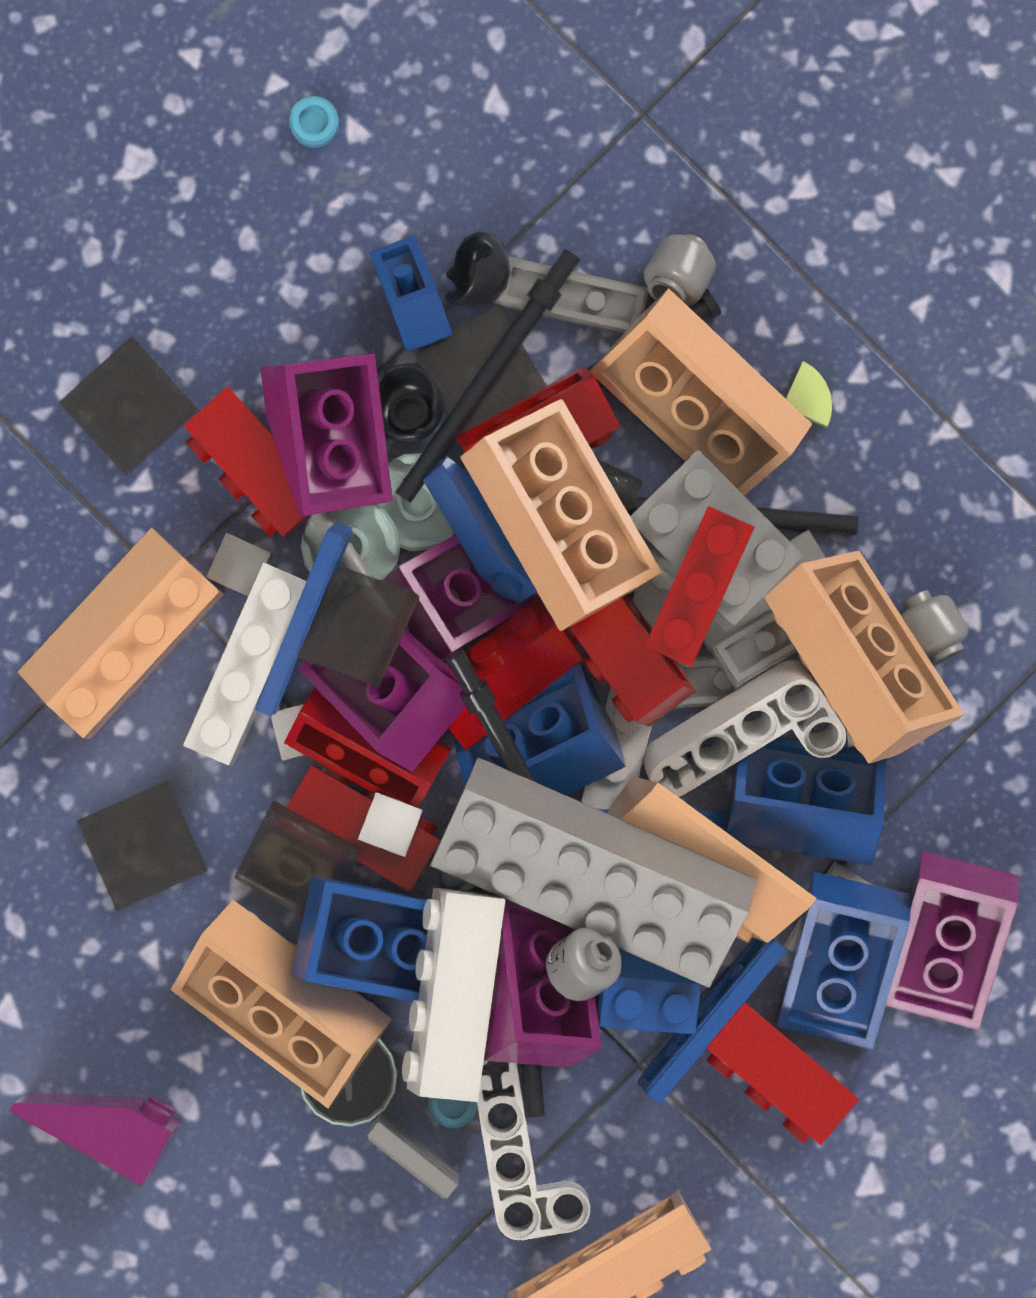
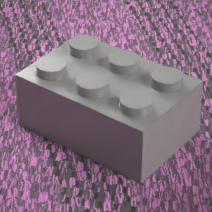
M697 450L630 517L655 561L674 580L708 506L755 526L714 617V621L725 632H728L804 556Z

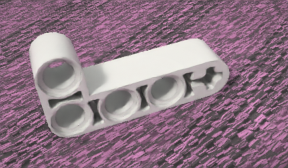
M787 660L779 663L652 741L646 747L643 764L650 781L658 782L677 797H680L791 729L804 748L811 755L818 758H828L836 755L843 748L847 733L837 713L828 705L825 694L812 673L802 662ZM805 685L799 694L794 696L785 695L792 686ZM762 711L761 716L756 720L743 721L748 713ZM821 722L829 723L821 732H810L816 724ZM710 737L720 738L711 747L701 746L702 742ZM689 751H691V754L693 756L690 759H688L686 754ZM670 766L672 769L667 770L665 767Z
M508 1063L509 1067H505L501 1071L503 1089L512 1085L514 1092L498 1091L485 1097L483 1090L493 1091V1081L490 1071H482L477 1105L496 1222L499 1230L510 1239L527 1240L569 1233L581 1229L587 1223L590 1216V1201L585 1189L573 1181H560L537 1185L517 1063ZM507 1103L516 1110L517 1118L510 1127L498 1128L490 1122L488 1113L494 1105ZM516 1153L524 1160L525 1167L518 1176L506 1177L498 1171L496 1163L503 1154ZM572 1194L581 1201L582 1208L575 1217L562 1218L554 1211L553 1205L560 1196ZM515 1202L527 1204L533 1212L531 1220L523 1226L511 1225L504 1216L505 1210L510 1204Z

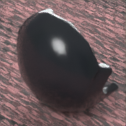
M478 231L464 237L456 251L453 268L446 272L447 278L456 287V291L448 292L445 295L448 301L459 306L479 308L489 305L501 297L509 283L510 261L503 242L497 236Z
M410 363L388 367L384 370L383 379L379 383L385 437L402 444L427 438L437 428L444 414L442 390L431 374L423 368Z

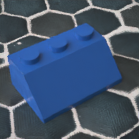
M581 663L568 670L504 721L536 783L567 796L626 767L617 733ZM452 733L464 787L478 757L506 769L488 735L465 750Z
M778 737L735 763L728 804L726 832L743 845L873 865L884 825L886 759L868 764L863 754H860L857 749L843 747L836 755L831 757L818 758L811 755L804 748L800 740Z

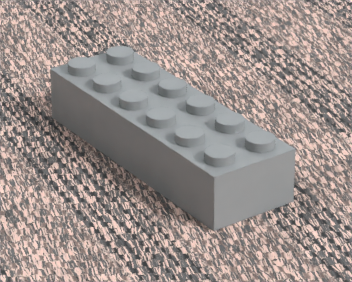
M479 757L474 764L430 865L576 930L587 927V929L597 932L602 937L610 936L619 949L709 988L749 913L757 881L753 877Z

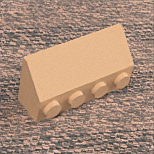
M669 288L639 316L590 370L600 383L685 462L699 450L744 496L792 455L812 425L806 417Z
M562 399L484 437L460 457L560 632L662 574L661 569Z
M151 528L22 666L18 673L46 705L83 739H91L225 594L159 533Z
M860 551L801 563L764 596V599L773 611L775 621L785 630L797 649L801 662L814 676L825 694L828 705L837 713L851 735L855 748L863 754L868 764L904 752L965 715Z
M631 777L607 812L611 816L757 879L749 913L736 936L746 943L752 937L766 943L770 942L807 911L817 899L658 782Z
M232 900L201 934L171 991L326 1108H329L376 1045L392 1018L354 990L306 982L292 975L291 971L297 946L262 922L255 914L247 911Z
M679 1191L512 1289L508 1292V1298H631L634 1295L636 1298H647L664 1286L661 1279L676 1270L681 1275H684L701 1266L707 1260L704 1254L712 1249Z

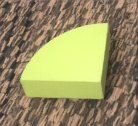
M802 362L785 399L809 421L826 428L832 413V400L829 388L817 370L809 364Z

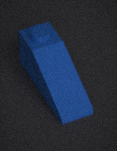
M448 457L443 459L426 474L423 482L478 574L491 583L493 589L500 596L514 600L518 604L522 603L535 594L537 590L469 472Z

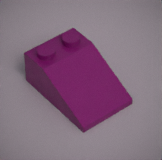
M375 353L349 354L260 367L266 417L299 516L393 502Z
M456 535L402 564L379 582L383 591L410 628L408 632L442 661L451 652L463 649L505 623L517 611L523 609L534 599L541 600L538 592L520 604L500 596L493 589L492 584L478 574Z
M361 592L298 669L378 753L412 772L466 707L460 697L462 688L451 668Z
M922 851L910 891V923L886 1006L979 1030L1018 905L1019 875Z
M505 899L484 1061L570 1068L602 1049L595 996L582 1001H575L564 997L552 985L546 970L547 955L551 947L576 929L508 899Z
M29 1092L15 1101L9 1110L12 1114L141 1186L154 1173L182 1122L173 1117L176 1110L172 1106L153 1096H149L148 1100L145 1101L139 1097Z

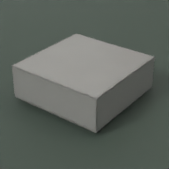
M226 533L206 578L249 596L263 562L268 564L272 553Z

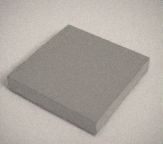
M384 1112L379 1114L370 1127L367 1135L368 1140L442 1199H447L458 1186L459 1172Z

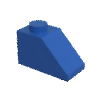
M415 235L370 251V257L406 352L432 345L440 339L453 335L438 290Z

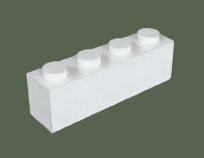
M263 562L183 746L228 766H234L258 712L255 710L306 584L305 580Z
M433 888L432 899H427L425 903L423 927L428 930L425 950H420L416 961V977L418 980H421L419 999L412 1002L409 1013V1027L411 1031H414L412 1051L405 1053L402 1065V1077L407 1082V1089L420 1097L478 1102L505 899L485 893Z

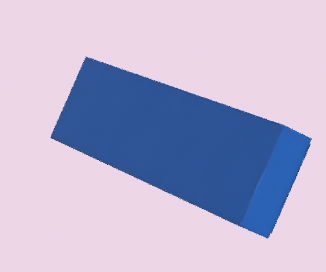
M336 521L327 530L256 706V711L271 717L284 705L352 537L353 531L351 527Z
M754 938L699 1005L696 1034L676 1033L638 1078V1085L648 1096L659 1105L706 1050V1047L788 950L774 939L766 943Z

